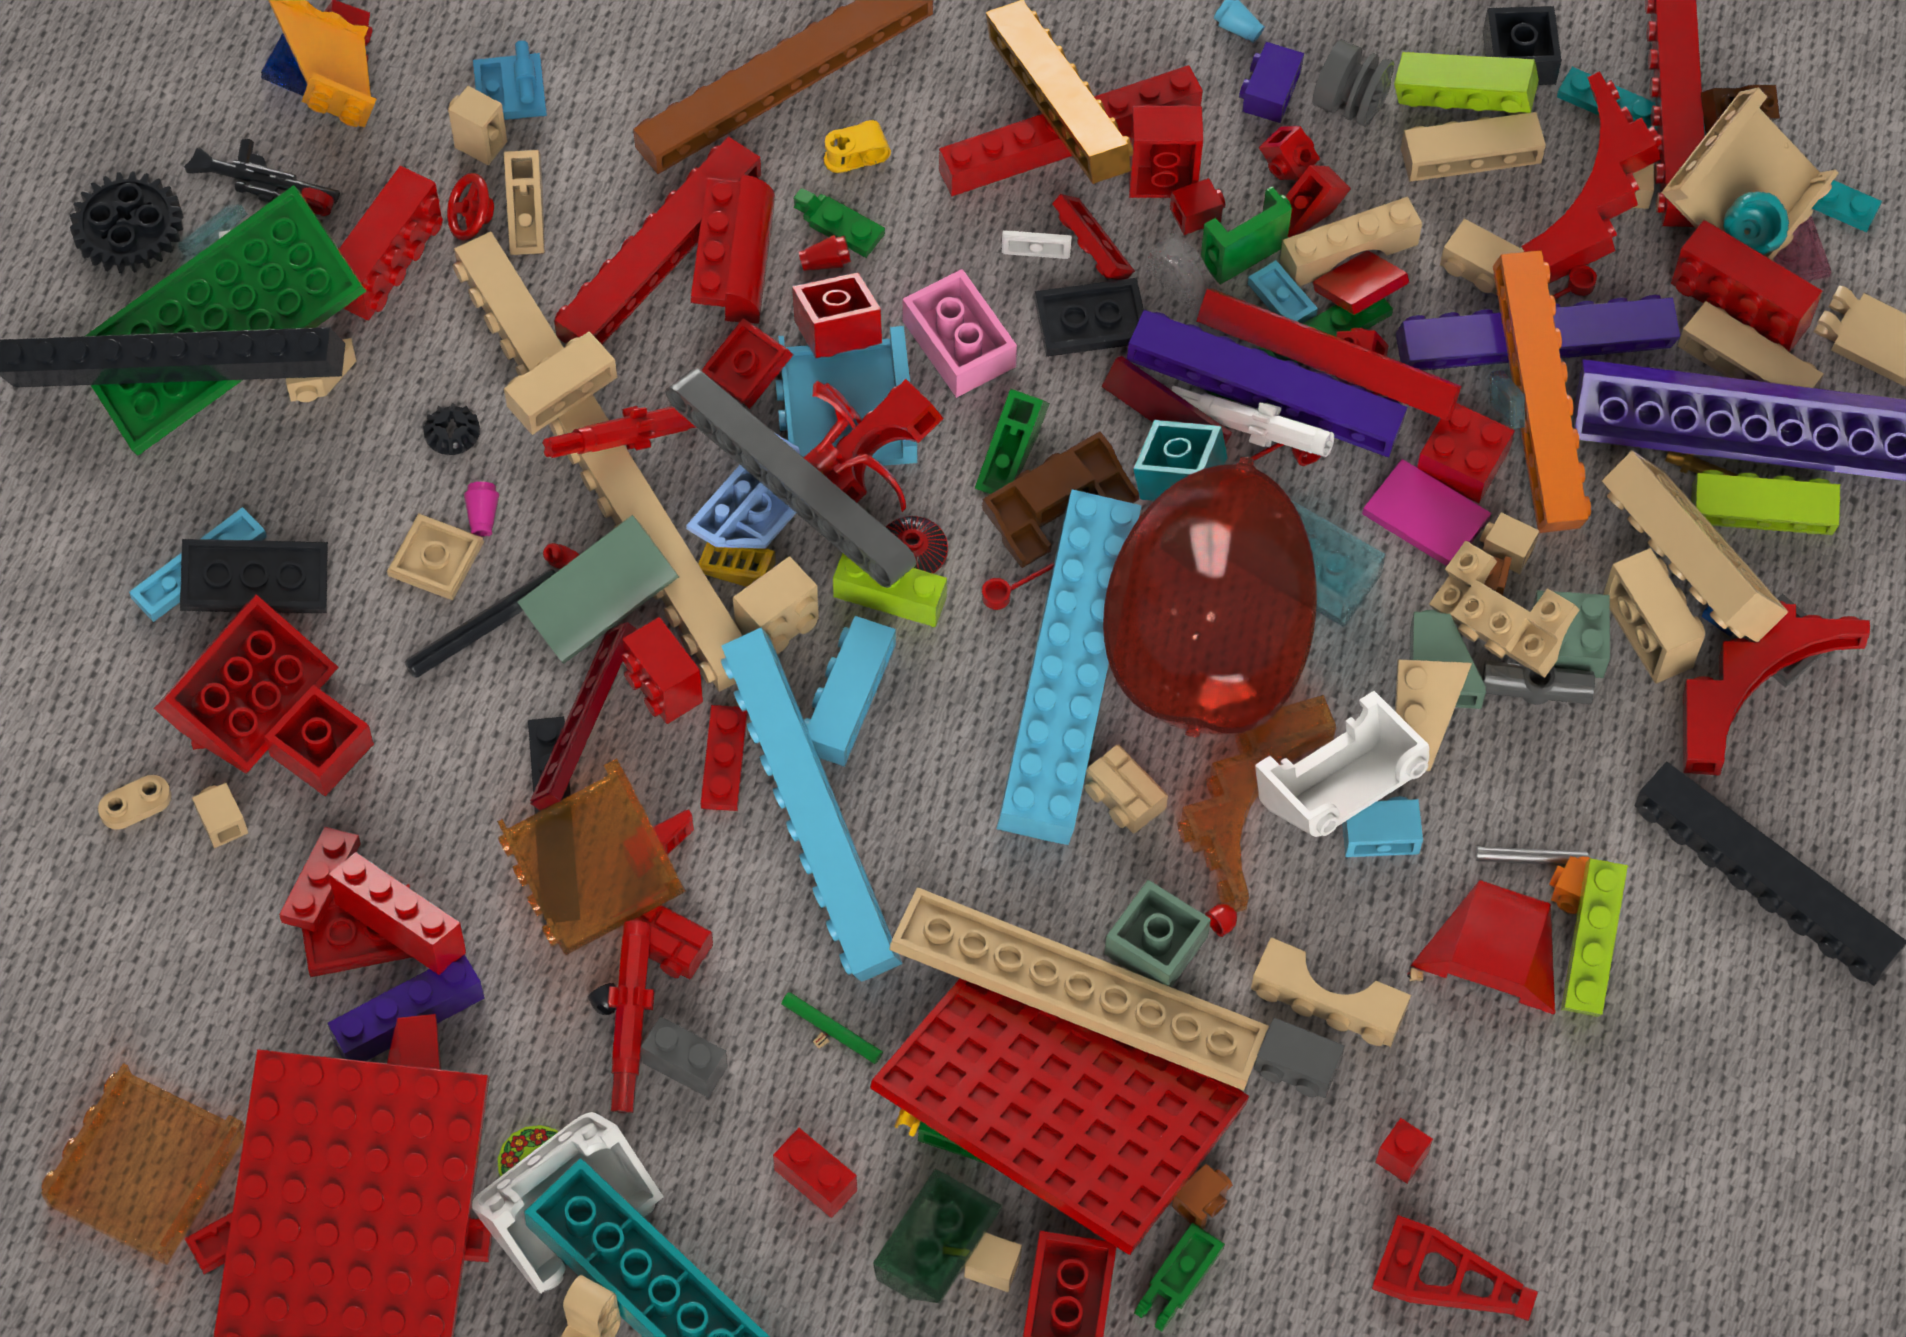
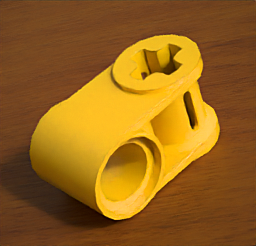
M874 120L833 130L827 134L824 142L825 149L827 150L824 155V165L828 170L835 173H843L860 167L879 164L886 161L891 155L890 147L879 122ZM835 139H837V146H834Z

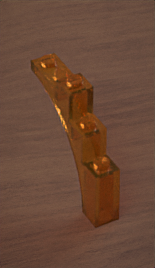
M1324 695L1241 719L1239 734L1235 735L1240 755L1213 762L1210 777L1206 779L1212 798L1183 807L1181 821L1177 823L1183 843L1189 842L1193 853L1204 850L1208 869L1210 871L1216 870L1220 880L1216 885L1222 903L1228 902L1235 909L1236 913L1247 910L1249 899L1242 871L1240 840L1251 806L1259 796L1255 765L1268 756H1271L1279 765H1281L1280 761L1285 758L1292 762L1304 753L1334 740L1336 724Z

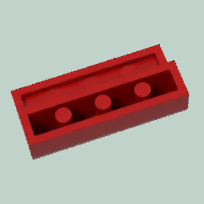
M741 174V181L707 178L691 290V303L725 307V321L740 322L744 318L750 323L759 324L775 205V193L766 182Z

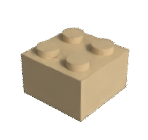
M790 556L733 597L735 624L741 634L745 635L758 628H762L771 638L777 654L782 652L788 646L789 640L797 634H806L812 630L819 619L817 585Z

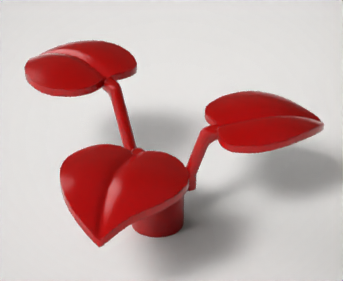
M816 381L813 385L812 396L831 404L835 409L837 421L822 442L803 458L824 476L832 470L838 475L843 469L858 463L867 465L878 472L895 490L900 502L901 511L903 512L906 509V500L899 483L871 455L868 457L866 454H863L843 463L838 462L842 455L832 444L848 425L853 429L856 427L853 419L859 424L862 422V418L836 388L829 383L823 384L820 381Z

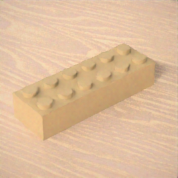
M1631 451L1602 480L1611 491L1607 495L1611 502L1621 510L1625 508L1631 514L1627 518L1630 524L1640 533L1646 532L1651 537L1647 542L1649 546L1661 557L1666 555L1670 559L1669 569L1682 581L1687 579L1692 585L1689 589L1690 593L1703 605L1708 603L1713 609L1710 616L1722 628L1726 629L1728 627L1741 639L1747 636L1758 642L1788 613L1787 609L1665 471L1634 451Z

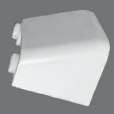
M1375 691L1359 700L1363 710L1356 721L1352 717L1346 720L1347 732L1293 765L1285 758L1280 761L1281 765H1279L1271 756H1268L1255 765L1259 799L1270 812L1314 837L1326 836L1346 820L1411 779L1419 778L1425 773L1429 761V744Z
M593 1112L586 1113L573 1120L481 1191L472 1201V1208L531 1286L539 1293L558 1286L564 1278L563 1274L566 1271V1266L526 1226L524 1211L580 1158L643 1217L651 1213L655 1208V1204L663 1198V1195L618 1126Z

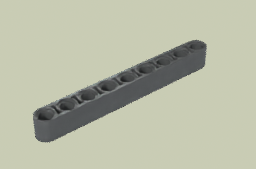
M697 368L691 369L666 388L665 392L668 401L681 415L881 586L891 587L916 566V558L906 544Z

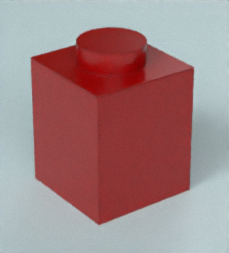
M1209 178L1172 191L1170 210L1183 235L1204 229V224L1214 218L1221 222L1222 211L1226 206L1225 199L1221 190L1215 189Z
M1400 1118L1381 1144L1375 1163L1408 1184L1428 1156L1433 1138Z

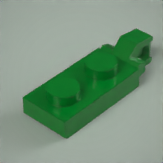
M801 188L793 198L794 208L804 213L803 219L809 223V227L827 237L833 235L836 238L845 236L848 249L865 258L868 257L885 235V228L829 196L826 197V195L820 194L817 197L814 193Z

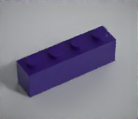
M464 954L456 962H452L440 975L428 969L331 1020L327 1024L332 1039L343 1059L368 1061L390 1049L397 1018L436 1014L438 1024L485 999L481 981Z

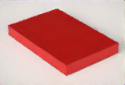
M332 899L316 932L302 928L310 977L413 958L337 906L334 899Z

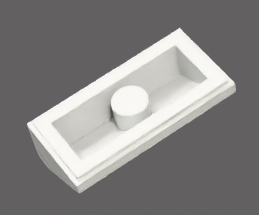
M1003 230L1002 253L1068 259L1070 258L1072 235Z

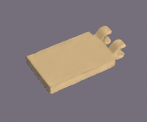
M1839 286L1832 297L1833 300L1829 308L1844 314L1843 319L1840 322L1836 315L1829 311H1824L1814 333L1835 342L1831 351L1906 387V314L1865 293L1858 300L1851 290L1844 286Z

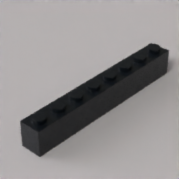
M1667 761L1640 790L1634 806L1638 808L1640 815L1645 820L1651 823H1658L1668 831L1670 838L1679 845L1686 844L1697 853L1699 859L1706 866L1716 867L1727 875L1729 882L1739 890H1747L1755 896L1763 909L1770 913L1776 912L1788 921L1789 927L1795 933L1801 936L1806 935L1816 942L1824 955L1832 959L1837 958L1848 966L1850 973L1856 979L1862 982L1867 981L1875 986L1900 957L1906 946V940Z

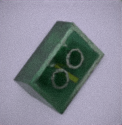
M935 1168L874 1260L873 1266L876 1280L909 1299L940 1304L999 1214L1002 1205Z

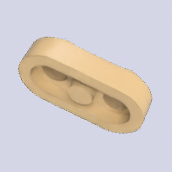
M148 775L106 794L98 805L100 818L111 829L126 828L163 811L171 801V790L167 781L160 776ZM150 788L157 789L152 795L145 794ZM115 804L123 805L121 809L117 811L111 810L112 806H114Z

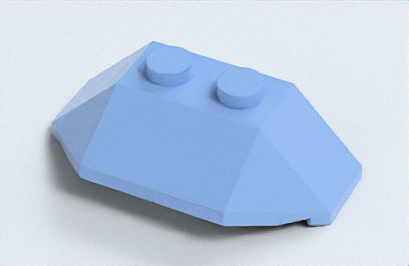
M779 436L784 442H786L790 447H792L797 453L800 454L799 447L795 446L794 444ZM739 465L686 525V529L715 547L766 549L796 512Z

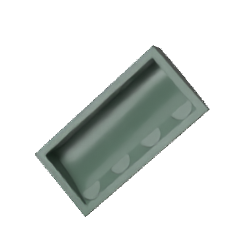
M632 515L520 599L518 604L564 664L679 578V576L643 526Z

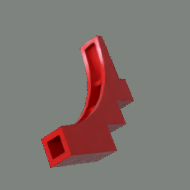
M1600 71L1587 77L1598 106L1600 118L1599 148L1593 170L1582 192L1566 213L1545 232L1521 246L1524 252L1542 251L1543 261L1547 262L1550 268V281L1547 284L1570 274V271L1576 266H1586L1616 251L1612 238L1617 236L1610 219L1638 205L1635 192L1640 189L1633 173L1661 160L1658 146L1662 145V142L1654 126L1647 128L1642 117L1634 121L1626 106L1620 108L1616 101L1620 99L1614 83L1612 80L1606 82Z
M1780 601L1788 613L1758 642H1750L1744 638L1723 641L1719 654V680H1714L1707 676L1686 679L1683 691V773L1720 775L1725 760L1726 740L1730 726L1743 703L1751 694L1779 670L1809 656L1835 650L1865 649L1870 635V620H1859V618L1854 616L1826 619L1819 615H1806L1800 618L1796 617V604H1786Z

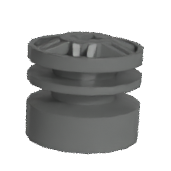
M1340 39L1332 48L1320 72L1314 89L1312 103L1314 106L1334 114L1346 102L1345 119L1351 121L1357 114L1356 122L1361 126L1367 127L1386 100L1391 86L1395 63L1385 58L1379 64L1378 54L1372 53L1362 65V48Z

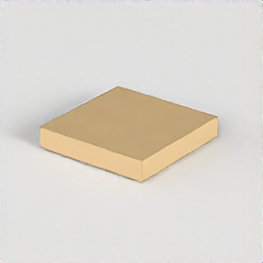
M418 513L387 570L388 576L453 600L484 543L483 537Z

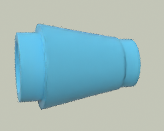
M1225 0L1214 16V19L1219 22V27L1246 40H1250L1252 43L1258 39L1265 28L1240 0Z

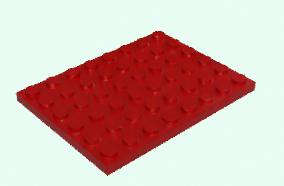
M961 978L875 1075L870 1085V1089L1128 1255H1131L1242 1111L1249 1099V1095L1234 1086Z
M257 1049L214 1337H454L490 1077L483 1074Z

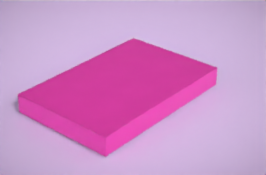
M1401 459L1365 505L1362 512L1367 518L1445 566L1450 563L1465 540L1469 543L1474 541L1491 517L1489 511Z

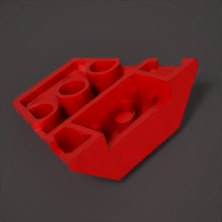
M1479 880L1413 961L1411 967L1444 978L1451 974L1520 997L1518 1003L1555 1015L1551 903Z

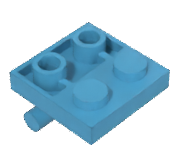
M516 42V55L473 60L476 90L502 103L504 120L547 116L540 53L529 54L528 42Z

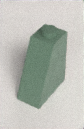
M1436 610L1414 611L1410 626V660L1472 663L1455 707L1481 709L1486 694V686L1451 615L1440 613Z

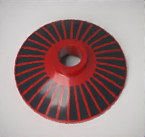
M906 516L896 519L886 526L891 533L912 551L916 558V566L914 568L935 573L945 562L948 553L947 538L942 529L931 520L918 516ZM908 539H916L919 542L915 545H910L906 541Z

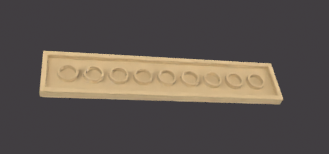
M918 887L893 936L889 948L890 951L1241 1090L1245 1089L1269 1027L1261 1022Z

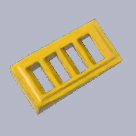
M707 542L698 564L707 576L748 587L774 568L776 559L775 551L770 549L715 547ZM714 551L720 552L716 565L709 564ZM727 556H733L730 566H724ZM740 559L746 560L743 569L737 568ZM753 562L759 564L756 571L750 570Z

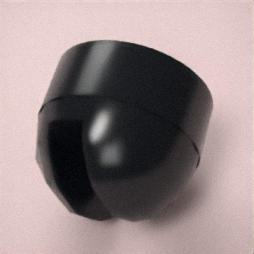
M615 983L602 985L588 995V999L597 1013L611 1015L615 1012L616 1008H609L608 1005L609 987H616Z

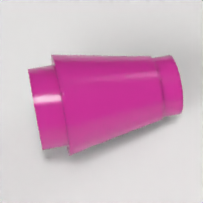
M470 483L467 486V491L464 493L471 533L477 536L492 535L499 493L496 492V486L493 483Z

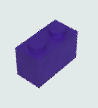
M1266 42L1261 54L1255 53L1250 67V72L1253 73L1251 79L1245 78L1239 93V98L1244 99L1242 112L1281 123L1302 72L1304 53Z

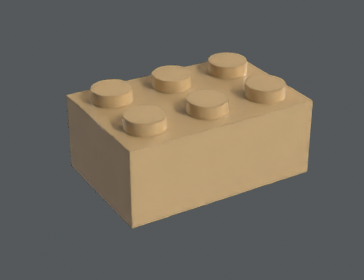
M1649 548L1614 563L1603 595H1610V611L1655 684L1692 669L1705 637V629L1701 620L1697 616H1693L1687 607L1683 591L1679 587H1675L1669 578L1665 562L1661 558L1657 559L1652 549Z

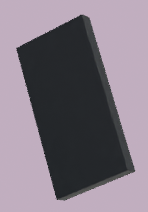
M182 539L180 611L239 612L257 594L277 613H327L328 542Z

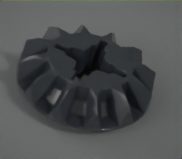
M453 402L449 407L442 408L438 406L436 412L432 415L427 414V421L425 426H423L424 438L430 448L440 454L457 455L466 452L474 446L480 435L477 415L470 412L467 406L463 408L457 407ZM451 419H454L458 428L454 429L452 438H449L446 427H448Z

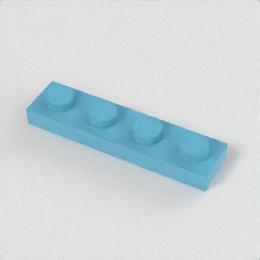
M242 507L201 539L262 541L267 535L263 527ZM182 553L129 592L131 599L153 622L180 603Z

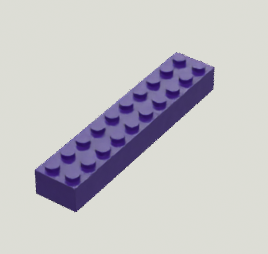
M1582 359L1572 427L1577 429L1579 440L1906 481L1905 399Z

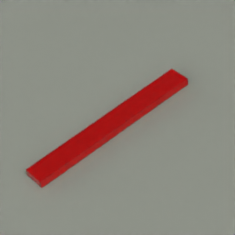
M1212 288L1206 289L1196 322L1445 420L1451 419L1462 388L1458 384Z

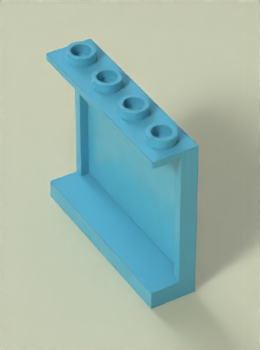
M904 326L890 327V339H882V344L869 346L862 350L856 349L838 353L831 357L815 358L808 345L786 347L793 356L781 370L782 380H775L777 401H784L785 407L784 410H778L780 431H787V441L799 447L800 455L804 457L822 442L836 423L837 417L834 407L828 402L812 396L813 385L816 381H820L823 384L829 383L836 388L862 419L867 413L873 411L894 387L900 385L905 379L910 382ZM778 336L779 343L785 347L784 336ZM853 419L855 425L857 426V425H858L857 421H856L855 419ZM848 425L832 445L836 447L839 440L847 436L853 428ZM910 440L893 441L879 448L872 457L883 466L917 463V443Z

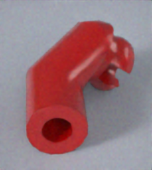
M556 543L548 544L543 551L544 559L551 566L559 570L579 556L576 551Z

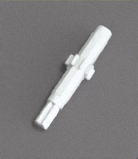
M1172 386L1173 392L1219 424L1251 434L1250 443L1262 447H1271V443L1274 441L1323 457H1327L1332 450L1334 433L1279 416L1281 407L1260 402L1257 409L1207 393L1200 394L1178 386Z

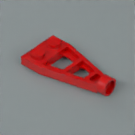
M1397 1215L1372 1286V1290L1409 1303L1505 1313L1529 1321L1539 1292L1525 1287L1516 1279L1436 1228ZM1438 1253L1454 1264L1456 1276L1451 1284L1447 1286L1427 1285L1420 1280L1419 1273L1427 1254ZM1471 1270L1489 1278L1494 1285L1491 1295L1479 1297L1464 1293L1461 1290V1284L1465 1273ZM1513 1294L1520 1297L1518 1304L1512 1302L1511 1297Z

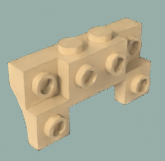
M1465 540L1445 568L1449 577L1429 605L1440 613L1450 614L1454 623L1459 626L1458 631L1469 640L1475 642L1479 638L1486 642L1484 647L1497 657L1503 658L1506 654L1545 678L1558 660L1563 638L1579 612L1578 607L1548 588L1531 612L1484 585L1497 561L1490 554Z

